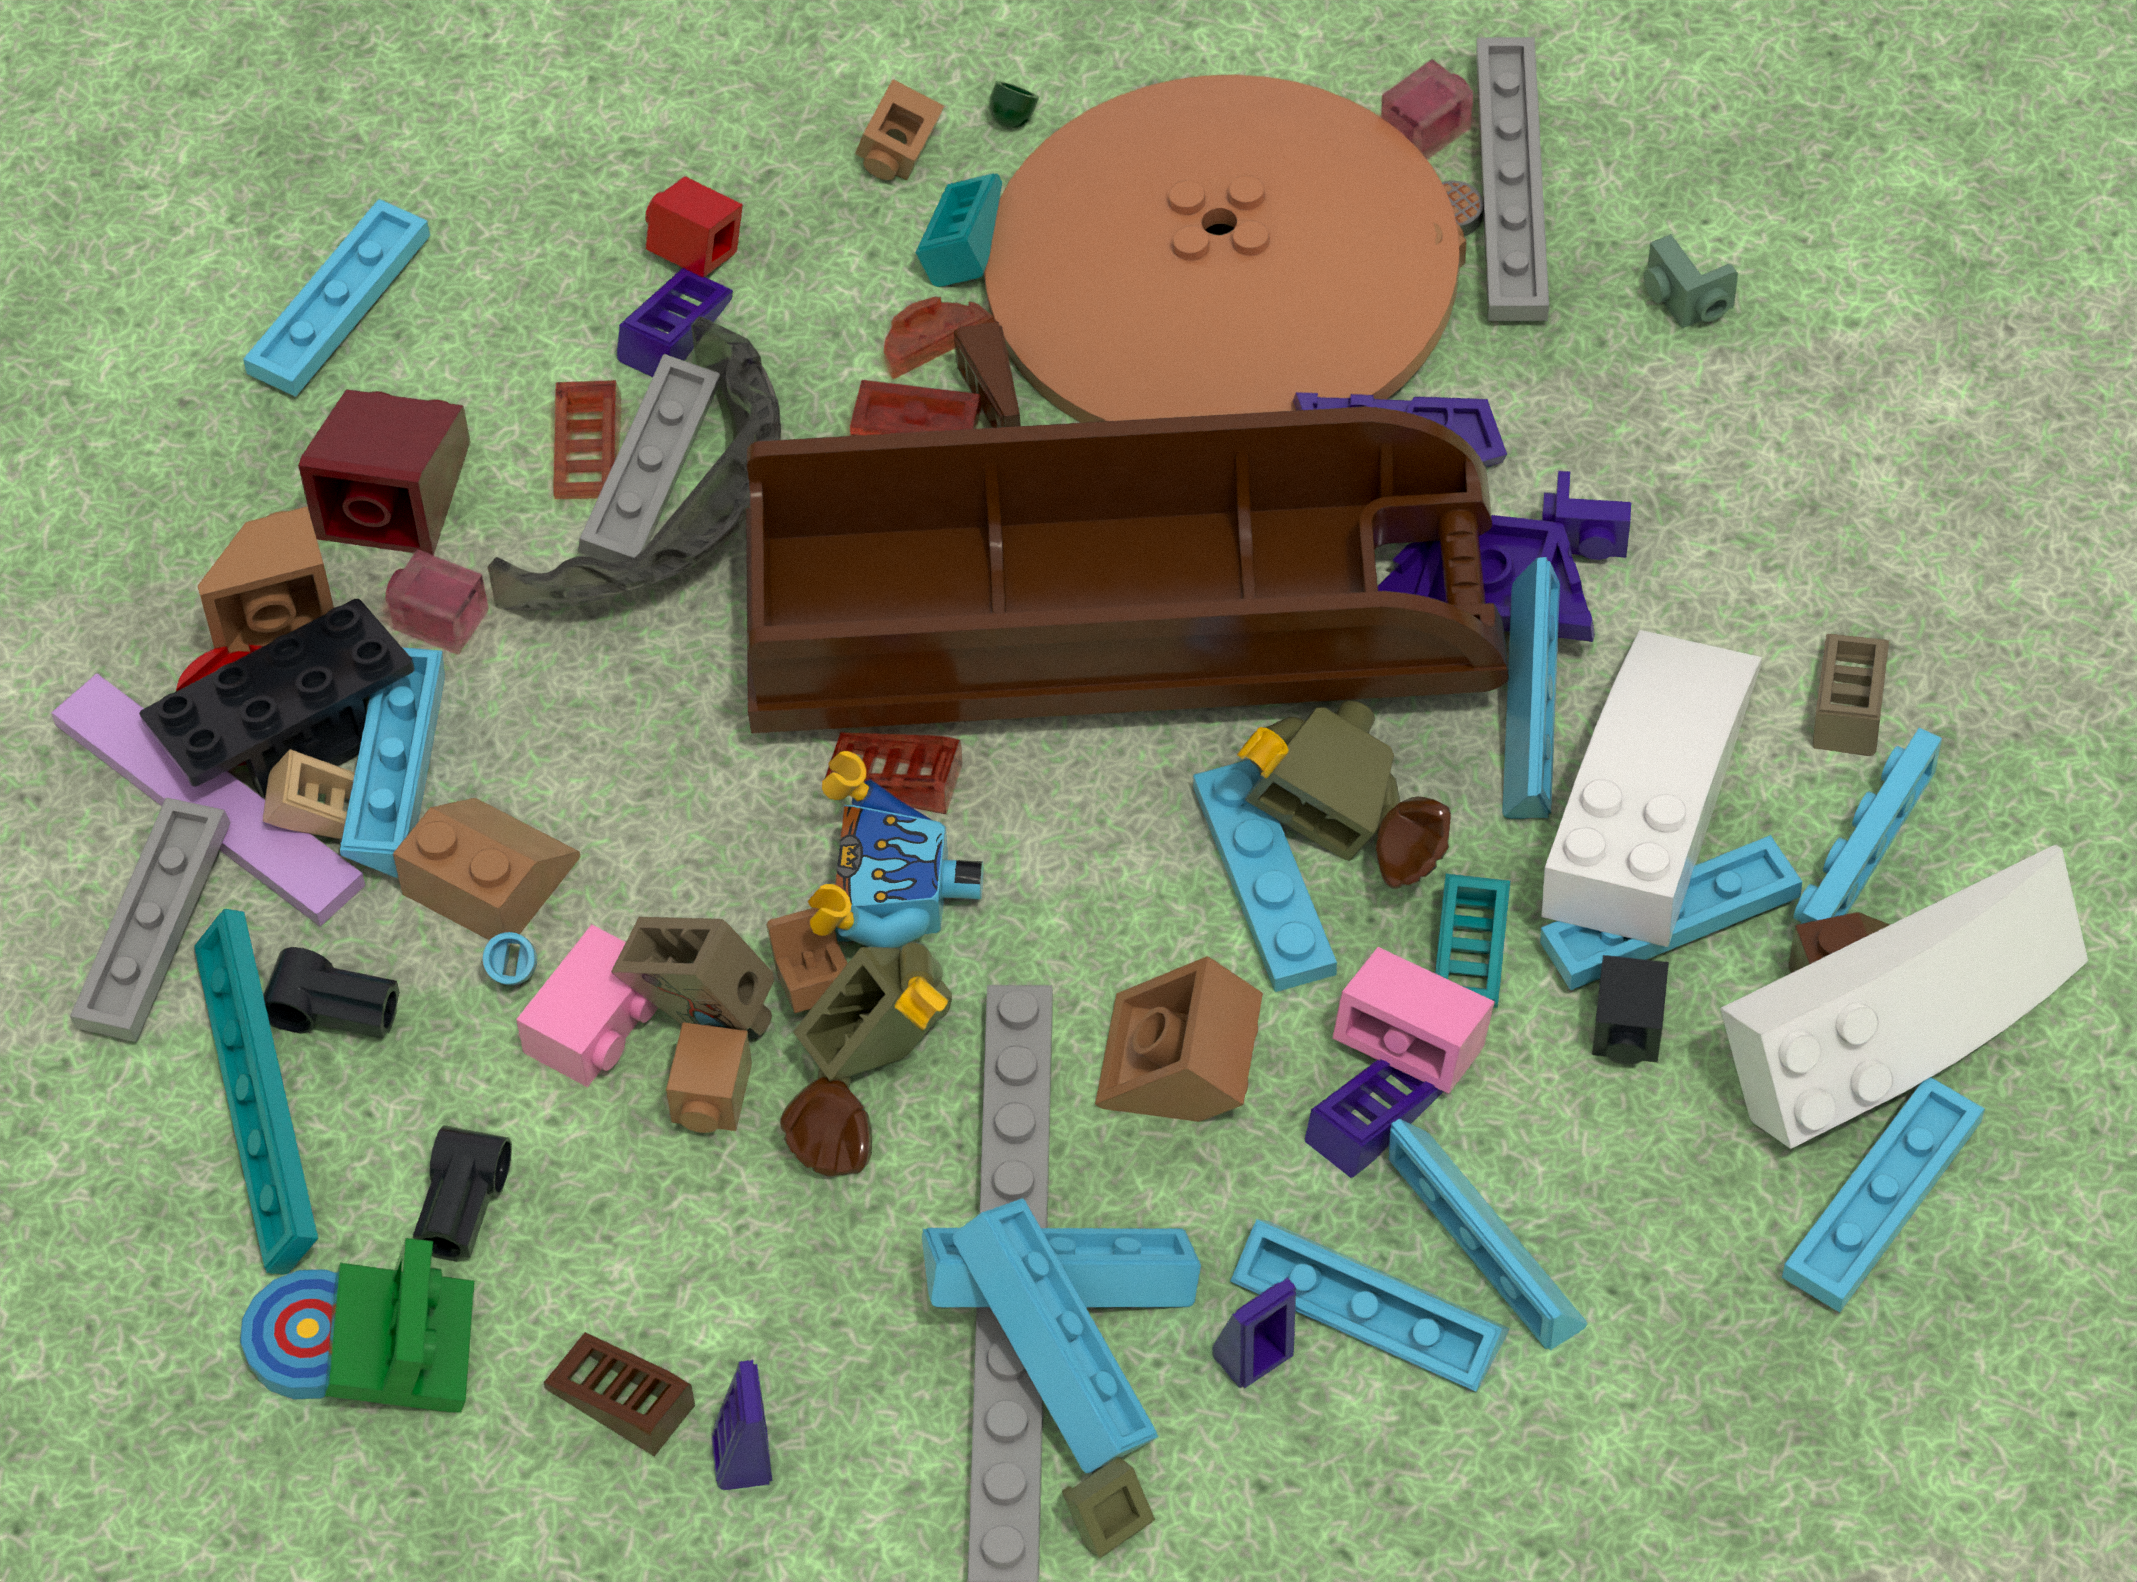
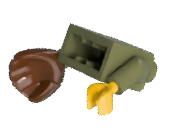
M1345 701L1340 705L1337 714L1325 707H1316L1305 721L1289 716L1268 727H1259L1237 753L1239 758L1242 760L1245 757L1249 758L1253 764L1262 770L1260 778L1248 792L1245 801L1348 861L1377 832L1376 852L1379 869L1385 884L1392 889H1399L1402 887V884L1411 886L1419 882L1421 877H1427L1437 868L1436 861L1443 859L1449 848L1451 811L1445 804L1427 797H1410L1400 802L1396 778L1390 773L1394 753L1390 746L1369 734L1375 721V715L1369 707L1357 701Z
M909 942L901 948L861 947L793 1031L819 1066L817 1080L804 1087L788 1103L781 1116L780 1126L782 1131L785 1132L784 1140L791 1153H794V1156L805 1167H812L816 1173L825 1176L857 1174L867 1166L872 1155V1127L869 1115L865 1111V1106L849 1089L851 1075L903 1059L913 1050L936 1020L943 1018L950 1009L952 992L942 981V967L923 944Z

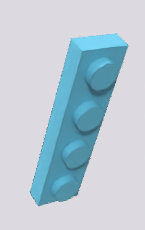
M378 199L243 358L246 373L296 397L430 237L428 221Z
M1918 728L1906 749L1900 746H1896L1893 749L1882 771L1881 780L1884 781L1883 786L1877 795L1870 791L1864 795L1852 821V826L1856 827L1848 841L1841 837L1836 840L1823 867V872L1827 875L1819 887L1813 884L1807 886L1795 909V920L1803 924L1848 914L1935 774L1942 742L1941 737Z
M1245 760L1194 774L1193 789L1275 992L1337 975V961L1279 820L1245 801L1248 792L1261 776L1257 766L1250 760Z
M1769 835L1694 866L1669 947L1560 921L1541 927L1540 943L1569 989L1573 990L1600 979L1603 955L1647 960L1801 897L1802 880L1772 836Z
M1932 1077L1921 1082L1786 1261L1782 1278L1840 1313L1981 1124L1985 1108Z

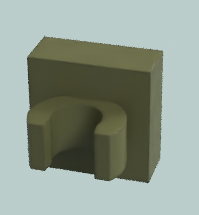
M1117 1457L1099 1470L1092 1472L1091 1476L1075 1487L1068 1486L1062 1490L1063 1497L1084 1545L1098 1558H1101L1155 1520L1134 1468L1120 1457Z

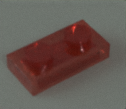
M861 380L850 424L851 436L977 429L981 413V395Z

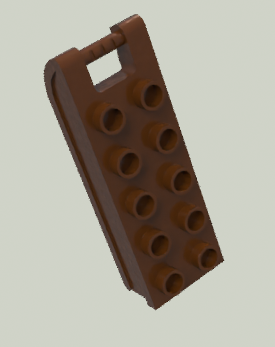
M1366 406L757 441L747 447V472L750 488V508H746L747 689L751 734L1480 693L1497 689L1509 680L1503 621L1494 603H1486L1479 536L1489 531L1492 527L1486 467L1472 446L1461 436L1449 428L1419 415ZM1440 541L1446 603L1420 595L1378 591L1374 552L1376 548L1384 544Z

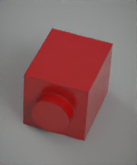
M684 176L665 191L658 192L651 199L645 214V220L648 224L645 249L704 278L737 252L743 204Z

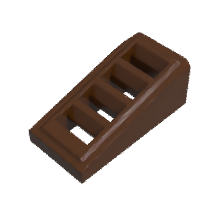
M992 322L955 329L954 345L957 368L992 428L1021 426L1020 412L1002 325L999 326V322Z
M586 1332L544 1381L546 1390L654 1457L695 1406L693 1389L690 1383L660 1366ZM588 1356L599 1361L581 1384L570 1380ZM611 1369L618 1373L602 1395L593 1391ZM630 1382L638 1385L624 1404L615 1401ZM649 1394L657 1397L645 1414L637 1412V1409Z

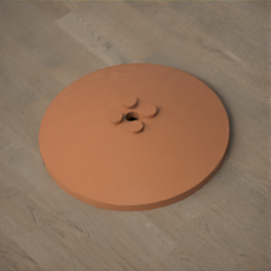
M1205 75L1153 84L1116 96L1082 113L1044 140L1019 167L1000 197L990 256L984 276L989 311L993 322H999V326L1002 325L1008 356L1022 376L1045 399L1081 423L1296 411L1293 403L1296 392L1318 393V397L1349 398L1351 394L1374 395V399L1387 400L1419 370L1438 344L1448 324L1455 303L1459 280V233L1453 207L1445 187L1432 165L1418 148L1397 128L1374 112L1332 92L1295 81L1266 76ZM1434 223H1436L1442 229L1443 238L1441 242L1437 245L1435 242L1437 233L1434 228ZM1214 224H1227L1234 228L1231 232L1224 235H1213L1205 231Z

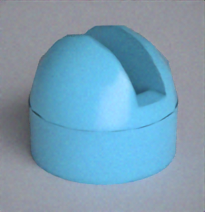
M505 932L496 935L487 943L483 952V965L488 975L495 981L504 985H518L528 980L534 973L537 966V953L533 944L524 936L514 932ZM510 943L520 945L515 976L505 975L509 961Z

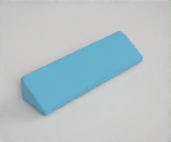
M1547 557L1536 558L1515 579L1512 585L1502 809L1503 816L1511 819L1549 818V814H1551L1560 582Z
M402 647L412 658L415 667L414 672L371 694L365 719L340 854L343 857L395 878H398L393 853L419 822L445 681L443 652L440 650Z
M1398 1119L1391 1123L1389 1161L1543 1347L1552 1350L1584 1330L1588 1324L1584 1317L1435 1139L1423 1129L1404 1120Z
M1022 1198L984 1211L957 1230L953 1235L954 1244L1081 1469L1085 1473H1092L1117 1457L1121 1458L1159 1437L1026 1201Z
M1256 1219L1230 1281L1260 1295L1274 1284L1280 1283L1288 1277L1296 1286L1295 1311L1475 1392L1479 1389L1510 1329L1267 1220Z
M960 1228L923 1229V1254L928 1295L932 1306L990 1307L953 1242V1235ZM1041 1228L1085 1307H1189L1195 1302L1201 1263L1183 1229Z

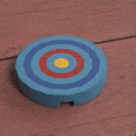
M326 1269L298 1270L274 1279L253 1297L242 1318L240 1343L251 1371L257 1375L258 1380L269 1391L291 1399H320L326 1397L325 1387L336 1273Z

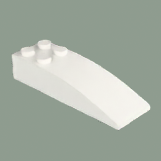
M1639 630L1599 717L1546 862L1541 917L1669 947L1690 878L1696 865L1761 667L1762 657Z
M2053 845L1721 1007L1720 1010L1750 1120L1792 1149L1906 1092L1953 1065L2006 1030L2049 997L2088 962L2062 848Z

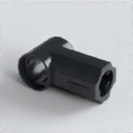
M289 947L284 948L279 953L263 997L269 1023L277 1029L303 1034L309 1033L314 1029L315 1025L383 1039L386 1033H390L396 1017L400 991L396 980L334 968L329 960L312 950Z
M448 1125L440 1128L430 1159L429 1174L431 1184L413 1233V1239L433 1241L432 1257L455 1262L461 1258L471 1257L491 1195H500L509 1173L512 1156V1143L509 1137Z

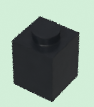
M1603 955L1592 1055L1608 1057L1616 1063L1625 1065L1637 1064L1642 1061L1658 1063L1669 962Z

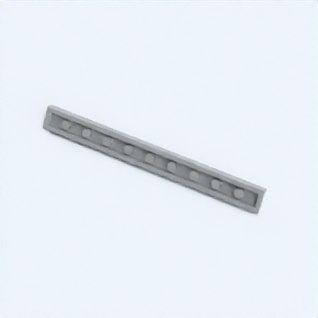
M987 985L980 1213L1023 1198L1040 1228H1047L1052 985ZM977 1307L968 1582H1039L1043 1399L991 1307Z

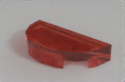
M931 297L910 304L894 316L891 321L892 328L885 338L884 360L892 379L894 380L955 349V329L994 322V316L979 304L971 301L969 306L957 302H941V297Z

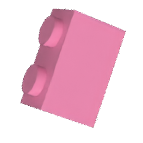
M592 924L516 1019L523 1053L586 1087L591 1084L601 1070L608 1071L614 1067L623 1053L625 1039L639 1021L642 1023L649 1021L658 1009L657 1006L611 973L626 942Z
M1377 947L1342 991L1332 1038L1377 1060L1382 1059L1390 1063L1389 1066L1423 1082L1427 1081L1435 1085V1088L1449 1094L1485 1045L1495 1001Z

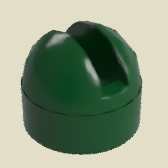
M996 81L989 100V111L992 119L1000 126L1009 128L1020 127L1026 124L1033 115L1039 97L1013 84Z

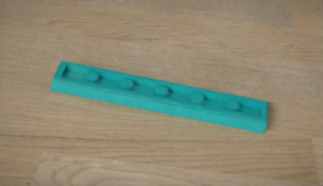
M223 909L194 945L264 1268L266 1273L285 1275L289 1274L318 1240V1234L244 911Z

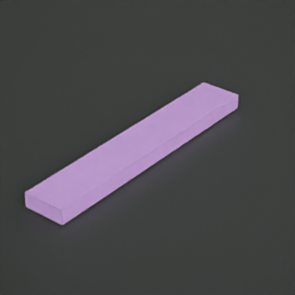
M96 673L51 712L54 723L58 728L162 806L167 797L225 810L230 820V825L219 850L321 927L365 886L362 872L310 833L288 830L263 822L265 799L228 771L199 786H192L143 725L139 712L144 708Z

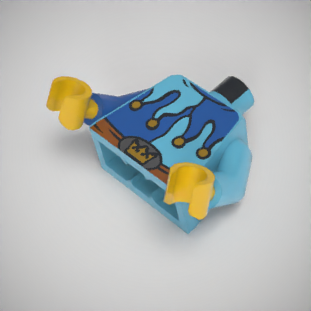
M843 751L828 762L830 769L835 772L830 773L822 781L823 793L832 800H842L849 795L852 797V805H844L835 885H822L808 900L809 906L819 909L810 919V927L815 934L826 936L835 929L837 941H854L866 947L899 948L921 938L924 934L937 933L941 930L944 898H982L983 861L948 860L946 826L938 821H933L902 802L871 779L863 782L866 778V767L861 758L855 753Z

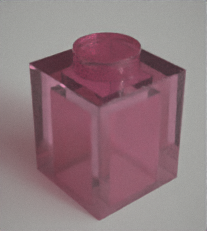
M1431 59L1382 94L1381 118L1397 128L1428 160L1471 129L1473 90L1469 88L1461 76L1450 73L1435 60Z
M418 549L404 569H398L394 572L386 588L385 599L389 605L395 631L457 655L460 654L489 610L482 574Z

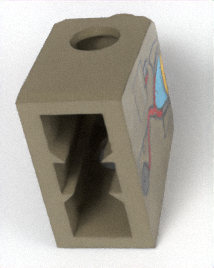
M638 917L611 973L681 1025L684 1022L745 1030L748 1032L749 1040L756 1039L765 1032L771 1022L772 1013L763 1003L774 983L773 972L723 919Z

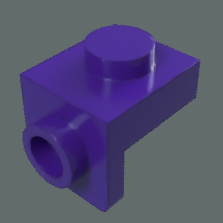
M1558 471L1556 493L1544 492L1542 521L1564 523L1571 554L1583 555L1594 560L1609 557L1626 558L1631 522V502L1569 498L1570 471Z

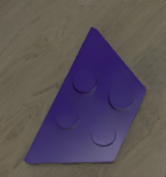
M1492 515V527L1489 531L1479 536L1485 600L1486 603H1494L1503 621L1504 631L1510 632L1513 582L1536 558L1547 557L1560 582L1558 638L1593 642L1595 637L1593 619L1586 604L1576 563L1573 561L1564 523ZM1440 541L1413 542L1408 544L1392 559L1394 570L1378 585V591L1420 595L1446 603Z

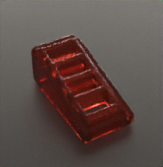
M616 380L556 382L555 499L599 497L619 453L621 392ZM603 411V419L573 420L574 412ZM602 431V439L572 440V432ZM602 451V459L570 460L571 452ZM602 472V481L569 482V473Z
M840 732L831 760L843 751L864 755L862 761L866 767V778L863 782L871 779L912 808L947 814L963 764L961 739L936 735ZM876 758L886 760L882 773H872ZM899 763L909 764L906 774H896ZM828 767V770H827V773H826L825 778H826L830 773L835 772V771H832V770L830 769V767ZM922 767L932 769L931 775H920Z

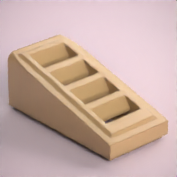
M289 750L269 773L263 822L288 830L342 839L347 812L343 811L344 798L350 799L355 772ZM318 793L326 795L325 804L317 801Z

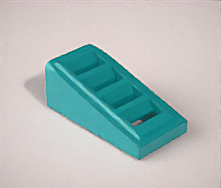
M998 173L947 184L915 252L934 286H947L983 276L990 256L1002 189V181Z
M1446 874L1435 974L1448 979L1449 973L1487 977L1486 989L1463 987L1495 1001L1493 1008H1498L1511 881ZM1463 906L1493 910V919L1456 915L1455 907ZM1453 928L1491 932V940L1452 937ZM1451 950L1488 954L1489 962L1486 964L1450 960Z

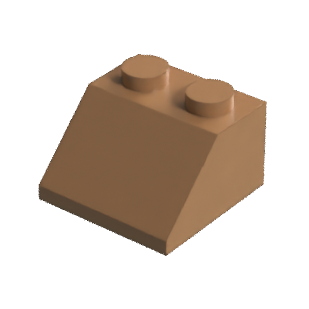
M307 506L287 512H275L266 517L245 522L197 585L214 649L228 646L229 653L236 651L250 652L248 644L265 646L277 637L292 632L334 608L323 559Z
M477 798L430 807L393 853L402 895L488 940L505 932L520 934L581 857L580 851Z
M1209 956L1116 993L1095 1105L1107 1110L1196 1122L1244 1105L1249 1083L1248 1076L1253 1047L1258 1033V1019L1263 993Z

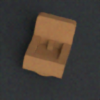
M810 908L771 919L766 924L776 972L794 1013L811 1010L848 964L838 944L835 929L826 936H819L812 931L810 919L819 910L817 908Z

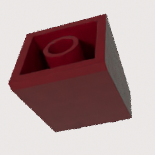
M346 389L302 454L298 464L316 539L434 556L470 445L464 405L450 404L438 399L421 400L392 396L380 391L363 392Z

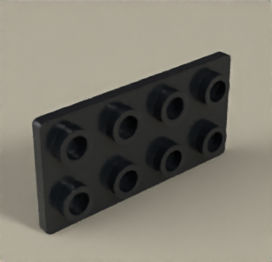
M353 599L331 609L326 614L292 632L277 637L269 644L220 667L217 671L179 691L166 695L156 703L142 709L139 715L143 725L192 786H199L246 762L255 789L265 799L269 773L289 750L335 766L359 755L367 714L362 699L413 673L415 667L412 658L360 599Z

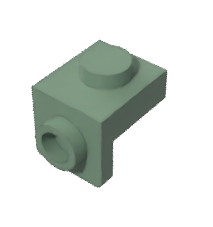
M1671 234L1650 242L1648 267L1644 271L1646 289L1656 303H1664L1681 328L1702 320L1705 322L1714 321L1734 307L1738 272L1732 264L1724 265L1701 275Z

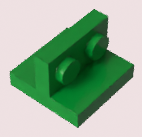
M405 1238L394 1270L347 1263L339 1264L334 1288L325 1387L326 1397L451 1413L462 1412L466 1402L475 1281L442 1276L441 1269L431 1268L433 1241Z

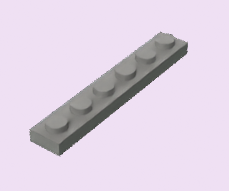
M1535 37L1477 38L1476 69L1488 321H1548L1549 293Z

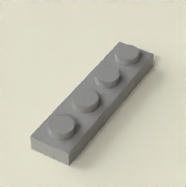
M663 354L580 536L579 553L636 573L718 389L720 373Z
M165 798L70 1015L77 1029L137 1042L229 828L230 820L225 810Z

